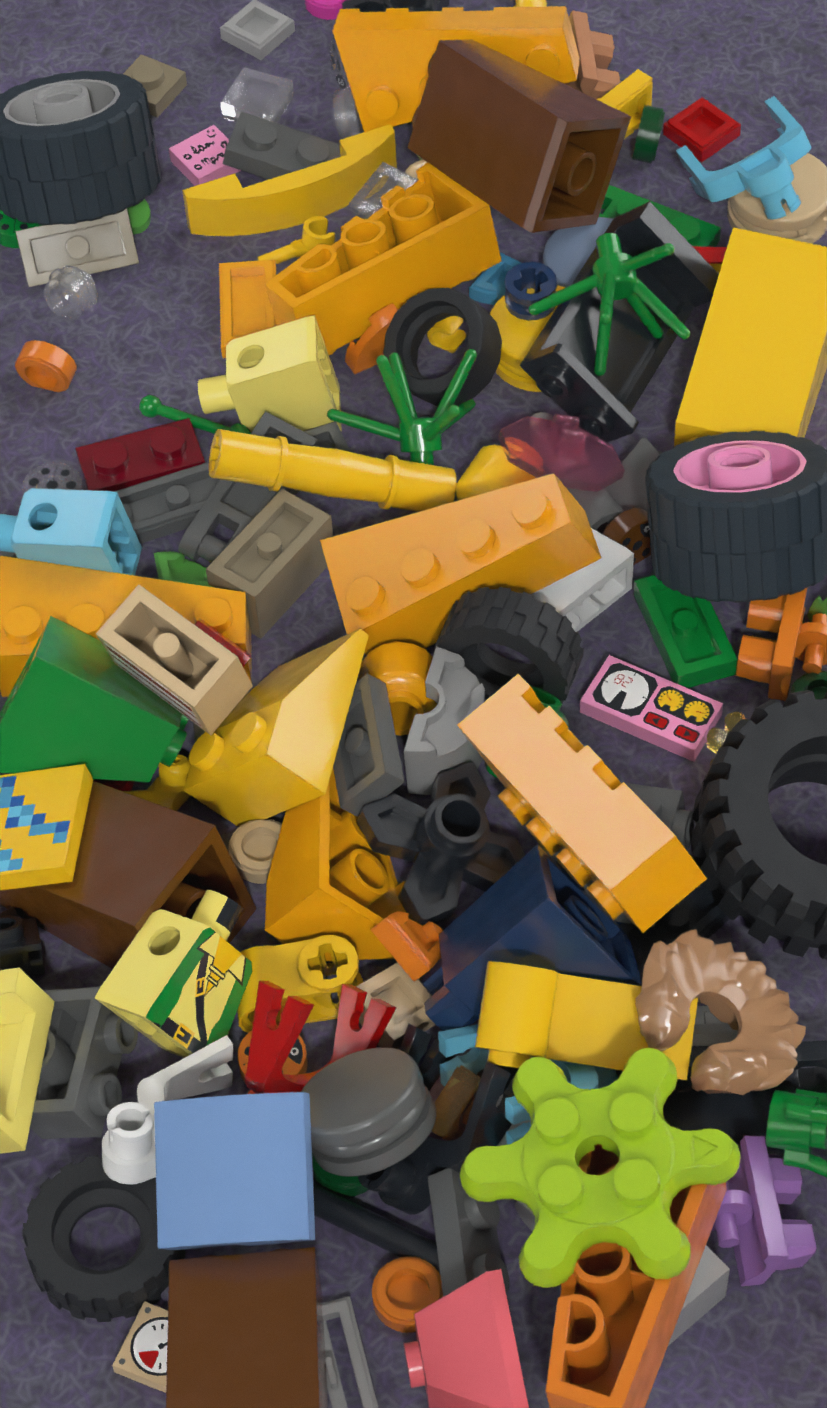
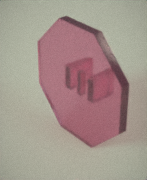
M555 414L553 420L526 416L500 429L498 435L508 462L537 478L554 473L566 488L598 492L622 479L625 472L614 446L578 427L579 417Z

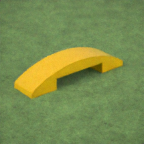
M391 124L341 139L339 140L340 157L244 188L234 173L184 189L182 191L188 229L191 234L206 236L251 235L290 228L304 224L310 217H324L340 210L374 190L397 169L395 130Z

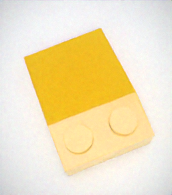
M358 629L275 668L241 699L212 735L205 731L194 743L189 754L191 766L183 791L236 826H241L254 819H267L325 795L369 635L363 630Z

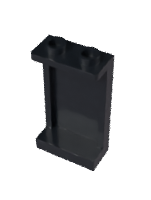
M647 202L612 220L605 233L617 234L622 253H627L631 257L666 243L673 244L675 248L673 254L636 269V274L683 324H685L695 307L712 300L719 274L651 202ZM597 246L572 284L593 275V264L599 258ZM596 287L557 306L520 366L536 381L538 388L545 395L553 398L577 423L578 428L585 435L596 442L605 444L634 433L639 421L631 414V411L678 335L648 307L663 330L661 338H654L626 298L614 301L606 372L603 376H597L594 373L601 297Z

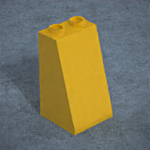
M733 227L675 422L674 446L696 440L700 437L728 432H780L805 438L827 369L826 246Z

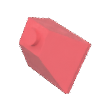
M501 1269L481 1274L414 1314L417 1341L403 1343L410 1387L425 1386L429 1408H529Z

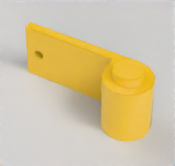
M488 961L475 1047L489 1050L488 1062L519 1069L520 1065L531 1057H544L551 1060L623 1071L626 1062L634 1052L649 1048L640 1032L635 998L640 995L642 986L558 974L557 971L526 965ZM698 998L692 1000L690 1004L689 1025L681 1039L673 1047L662 1051L676 1066L677 1079L687 1080Z

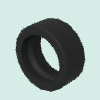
M451 288L427 289L411 297L395 313L385 335L384 355L389 360L391 353L396 352L399 354L411 394L435 406H439L461 363L460 361L449 373L437 379H428L419 372L417 366L418 348L425 334L437 322L450 316L463 318L469 328L466 351L474 349L477 352V357L453 405H459L476 397L491 382L501 357L502 339L497 322L480 304L469 296Z

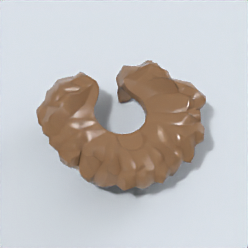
M690 930L681 934L674 942L668 945L662 941L653 944L644 965L641 993L635 998L640 1032L645 1038L648 1047L658 1049L661 1052L673 1047L688 1028L690 1004L692 1000L698 997L700 1002L707 1005L710 1012L718 1020L729 1024L732 1030H738L734 1040L713 1044L696 1057L692 1063L690 1077L694 1090H703L708 1094L735 1093L744 1095L750 1091H764L777 1087L793 1073L797 1065L795 1049L800 1045L805 1036L806 1026L796 1024L798 1016L790 1008L789 993L778 990L776 980L765 975L766 967L761 961H750L746 952H734L731 942L714 944L710 939L699 937L697 930Z

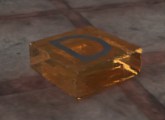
M462 1065L455 1069L435 1101L437 1115L432 1132L448 1141L462 1136L479 1087L481 1074Z

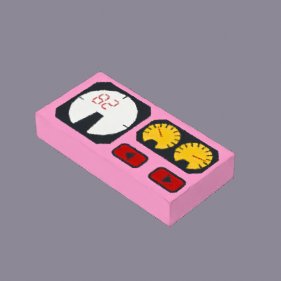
M611 655L607 657L580 700V713L693 762L721 718L723 703Z

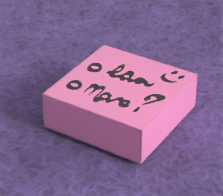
M215 125L169 148L170 161L194 186L241 171L223 164L225 149L229 139Z

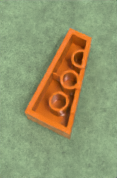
M596 1144L595 1150L590 1151L580 1160L579 1168L590 1175L606 1174L615 1168L619 1162V1157L611 1151L604 1150L602 1144ZM726 1182L717 1185H690L679 1191L672 1200L670 1207L671 1219L687 1236L691 1247V1258L687 1267L675 1277L655 1279L645 1275L638 1268L628 1250L616 1243L603 1242L595 1244L581 1254L573 1274L566 1282L561 1284L560 1297L557 1298L546 1384V1395L550 1408H645L727 1191Z

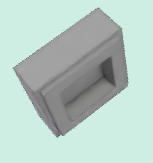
M252 0L220 27L222 40L259 60L265 58L295 32L293 19L257 0Z

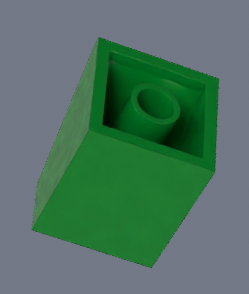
M50 616L0 711V773L13 774L86 764L93 779L150 782L159 763L168 767L173 764L187 736L184 728L189 719L116 665L100 640Z

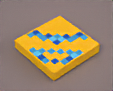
M86 764L0 775V890L73 881L93 784V777Z

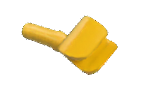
M310 217L304 222L301 239L258 256L257 260L275 259L276 264L295 257L299 258L317 244L330 246L334 244L335 233L327 234L328 219L326 217Z
M450 316L437 322L427 332L429 342L433 346L454 353L467 337L464 330H458L463 323V318Z

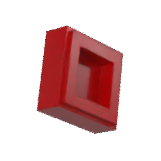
M703 97L663 124V135L679 147L686 145L701 163L741 134L740 123Z

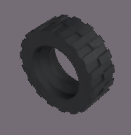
M489 587L478 588L476 592L471 593L468 591L463 594L459 602L455 601L436 642L435 649L437 646L459 654L464 658L465 667L477 677L479 683H482L485 688V701L514 676L519 674L529 685L549 692L563 704L567 699L581 664L584 648L580 647L582 639L579 633L575 632L572 628V622L566 616L560 615L555 607L547 602L543 603L535 599V596L525 592L518 593L511 591L510 588L499 587V589H489ZM484 643L509 647L527 657L534 664L519 663L504 658L492 651Z
M99 1155L85 1157V1161L74 1165L71 1162L60 1168L61 1172L52 1179L48 1177L40 1186L41 1191L36 1199L32 1198L28 1205L27 1223H23L22 1236L27 1247L24 1250L34 1279L41 1292L45 1291L47 1293L50 1303L59 1310L63 1307L70 1311L72 1317L85 1320V1317L96 1318L98 1322H112L111 1318L121 1316L127 1319L138 1315V1310L141 1309L144 1301L153 1305L161 1299L163 1291L169 1287V1260L184 1259L186 1251L185 1249H158L156 1177L138 1184L118 1183L106 1175L102 1166V1158H99ZM113 1207L124 1210L137 1221L140 1227V1243L132 1258L122 1266L106 1271L89 1269L80 1264L73 1256L70 1248L71 1233L77 1222L84 1215L98 1208Z

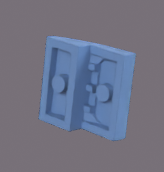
M309 1093L243 1094L154 1102L158 1249L181 1250L236 1244L257 1246L315 1240Z

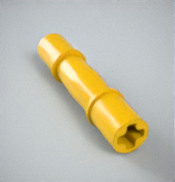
M218 429L214 435L209 456V475L211 478L268 487L270 491L276 492L282 486L326 497L378 502L379 508L386 510L393 507L420 512L454 502L456 493V472L453 468L400 460L395 455H388L384 460L340 449L288 444L287 438L282 436L270 438Z

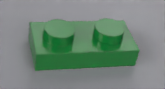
M655 575L634 581V597L674 683L691 688L736 675L738 659L710 601L696 597L691 598L682 595L676 590L673 591L663 585L662 581L658 580Z

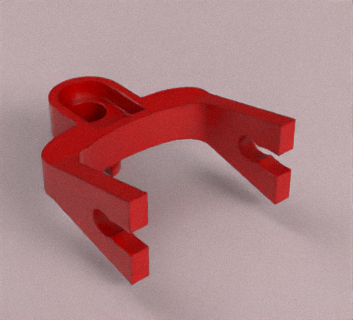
M259 980L248 1064L245 1073V1083L250 1089L247 1094L301 1092L312 1077L334 1061L358 1051L376 1048L397 1007L381 999H371L367 1012L363 1016L364 1023L360 1030L359 1019L364 1012L367 992L351 984H342L331 1060L317 1071L306 1074L287 1075L282 1073L283 1065L314 1004L299 996H288L284 1009L280 1014L279 1026L277 1027L276 1017L281 1010L285 989L270 981Z

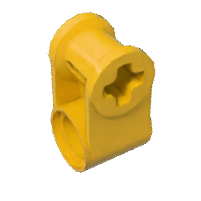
M322 935L314 939L276 946H255L240 952L252 962V974L237 1010L239 1027L247 1033L252 1030L259 980L270 981L285 989L281 1010L276 1017V1024L280 1023V1014L284 1009L288 996H299L314 1004L305 1024L337 1019L342 984H351L356 987L364 982L361 974L358 972L359 958L354 946L347 939L340 936ZM326 952L331 954L333 963L326 964L324 956ZM332 974L337 975V977L333 979H326V976ZM337 992L339 998L337 1004L333 1003L331 994Z

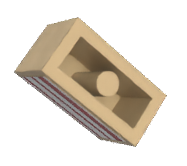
M139 584L96 633L116 665L210 735L213 734L253 687L238 656Z

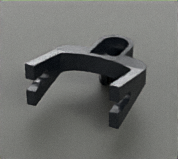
M408 1023L400 1050L409 1054L415 1060L417 1066L422 1056L425 1055L419 1070L423 1077L424 1086L430 1091L440 1077V1064L452 1060L455 1055L446 1058L439 1051V1039L437 1038L434 1039L430 1049L425 1054L432 1035ZM487 1061L462 1136L450 1141L438 1140L428 1136L413 1153L400 1162L381 1171L358 1176L360 1184L371 1191L378 1192L385 1204L406 1214L415 1215L424 1211L431 1204L428 1176L448 1168L460 1173L461 1166L470 1152L482 1146H497L512 1124L507 1120L505 1114V1098L514 1097L512 1089L513 1078L504 1091L511 1073ZM503 1094L500 1104L496 1107L499 1097Z

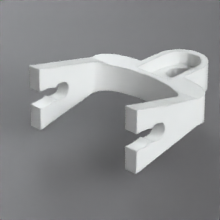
M227 1035L152 1076L142 1079L137 1087V1103L125 1102L111 1109L107 1116L108 1131L102 1139V1166L109 1178L122 1184H138L156 1177L154 1102L187 1098L223 1090L232 1086L233 1072L227 1062L233 1060V1043Z

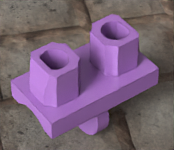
M744 1136L740 1141V1167L736 1174L726 1181L727 1191L712 1231L716 1230L719 1247L734 1248L741 1286L764 1284L775 1270L803 1267L815 1254L817 1248L812 1224H809L807 1220L781 1219L778 1204H792L801 1194L803 1182L800 1168L783 1165L784 1156L768 1154L764 1136Z

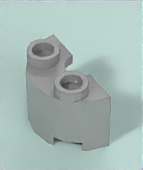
M437 646L425 681L426 697L434 700L437 706L428 713L415 714L404 748L408 794L431 795L433 784L439 774L466 763H473L478 769L483 760L457 724L485 702V688L482 683H479L477 677L465 667L464 658L459 654Z

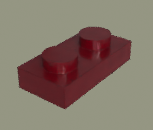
M190 418L75 448L87 490L115 492L205 463Z

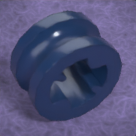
M525 262L514 266L507 272L504 280L506 291L505 305L512 315L519 319L530 321L542 319L554 311L555 307L535 316L529 313L530 305L556 293L557 278L550 267L542 263ZM527 289H535V294H527Z

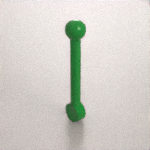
M155 395L143 397L139 404L142 415L147 418H153L157 415L174 421L190 418L194 428L215 434L218 429L251 434L249 429L242 424L237 423L228 427L163 405Z

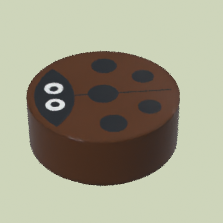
M642 508L626 510L617 515L604 530L603 535L634 553L633 565L651 556L649 521L646 510Z

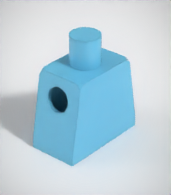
M31 488L24 493L17 516L0 514V551L15 553L17 558L135 576L142 546L117 492Z

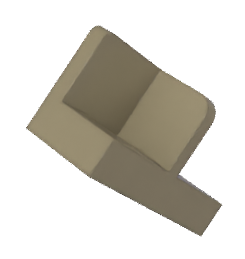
M281 489L206 568L208 584L212 587L246 592L250 628L253 635L261 639L327 568L320 540L333 537L331 515Z

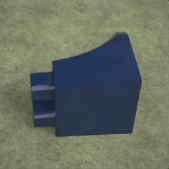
M538 844L439 934L441 958L430 971L422 976V984L431 995L424 1002L425 1014L442 1031L471 1026L479 1019L488 961L538 967L557 971L558 974L636 986L641 983L631 941L626 933Z

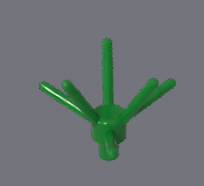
M602 234L596 239L599 258L593 264V275L553 293L529 307V313L535 316L597 287L601 297L594 373L597 376H603L606 372L613 305L616 300L626 298L654 338H661L663 330L648 307L681 339L686 340L690 337V330L636 274V269L673 254L675 248L671 243H666L631 257L627 253H622L617 234Z
M474 349L466 351L433 417L417 416L401 358L396 352L389 355V360L385 355L378 356L376 363L400 418L399 428L337 409L328 410L327 417L332 421L399 441L401 452H410V461L434 465L433 451L442 450L441 434L475 407L473 399L458 406L453 404L477 357V352Z

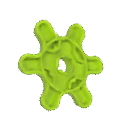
M644 1048L634 1052L626 1062L620 1077L610 1085L599 1089H580L570 1084L563 1070L550 1059L533 1057L526 1060L520 1065L513 1078L512 1089L517 1102L526 1109L531 1118L530 1130L523 1138L512 1144L476 1148L469 1153L462 1164L460 1171L461 1184L469 1197L481 1202L514 1199L523 1202L532 1210L535 1217V1228L521 1248L519 1265L525 1279L533 1285L549 1288L566 1282L573 1274L581 1254L592 1245L603 1242L616 1243L626 1248L633 1256L638 1268L649 1277L669 1279L679 1275L690 1261L691 1247L687 1236L671 1219L670 1207L672 1200L679 1191L690 1185H717L725 1183L738 1171L741 1159L738 1145L729 1135L718 1129L711 1128L683 1131L666 1123L663 1117V1106L668 1096L675 1089L678 1079L676 1066L668 1056L658 1049ZM596 1144H602L604 1150L611 1151L619 1157V1162L615 1168L606 1174L590 1175L579 1168L580 1160L584 1155L595 1150Z

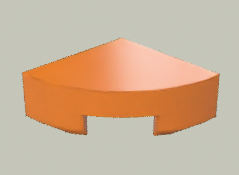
M393 303L380 309L368 319L372 325L363 333L356 344L351 340L346 351L345 362L354 374L377 365V357L384 355L386 331L395 313L398 311Z
M397 911L388 915L370 930L415 982L430 971L441 958L439 934L443 930L437 924L430 921L423 926L416 921L408 919L409 913Z

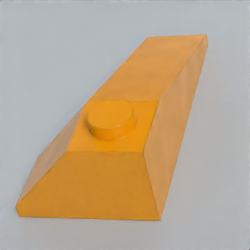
M332 769L325 795L285 812L266 882L265 931L273 935L282 944L314 939L322 935H337L347 939L354 946L359 960L394 959L370 929L394 912L402 911L406 913L398 898L405 881L398 885L390 856L372 851L357 824L358 816L340 808L334 769ZM326 952L324 954L325 960L332 961L331 954Z

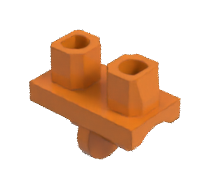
M808 587L801 592L780 596L776 599L750 601L746 628L778 633V638L776 641L743 635L738 655L736 676L768 683V698L786 701L795 657L803 661L802 668L808 674H818L821 672L822 665H827V615L818 613L813 615L811 622L802 623Z

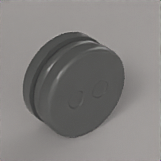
M372 1048L344 1056L319 1071L301 1090V1092L310 1094L312 1154L323 1170L338 1176L367 1175L400 1162L413 1153L427 1139L436 1121L435 1103L428 1088L424 1086L423 1077L415 1060L409 1054L394 1048Z

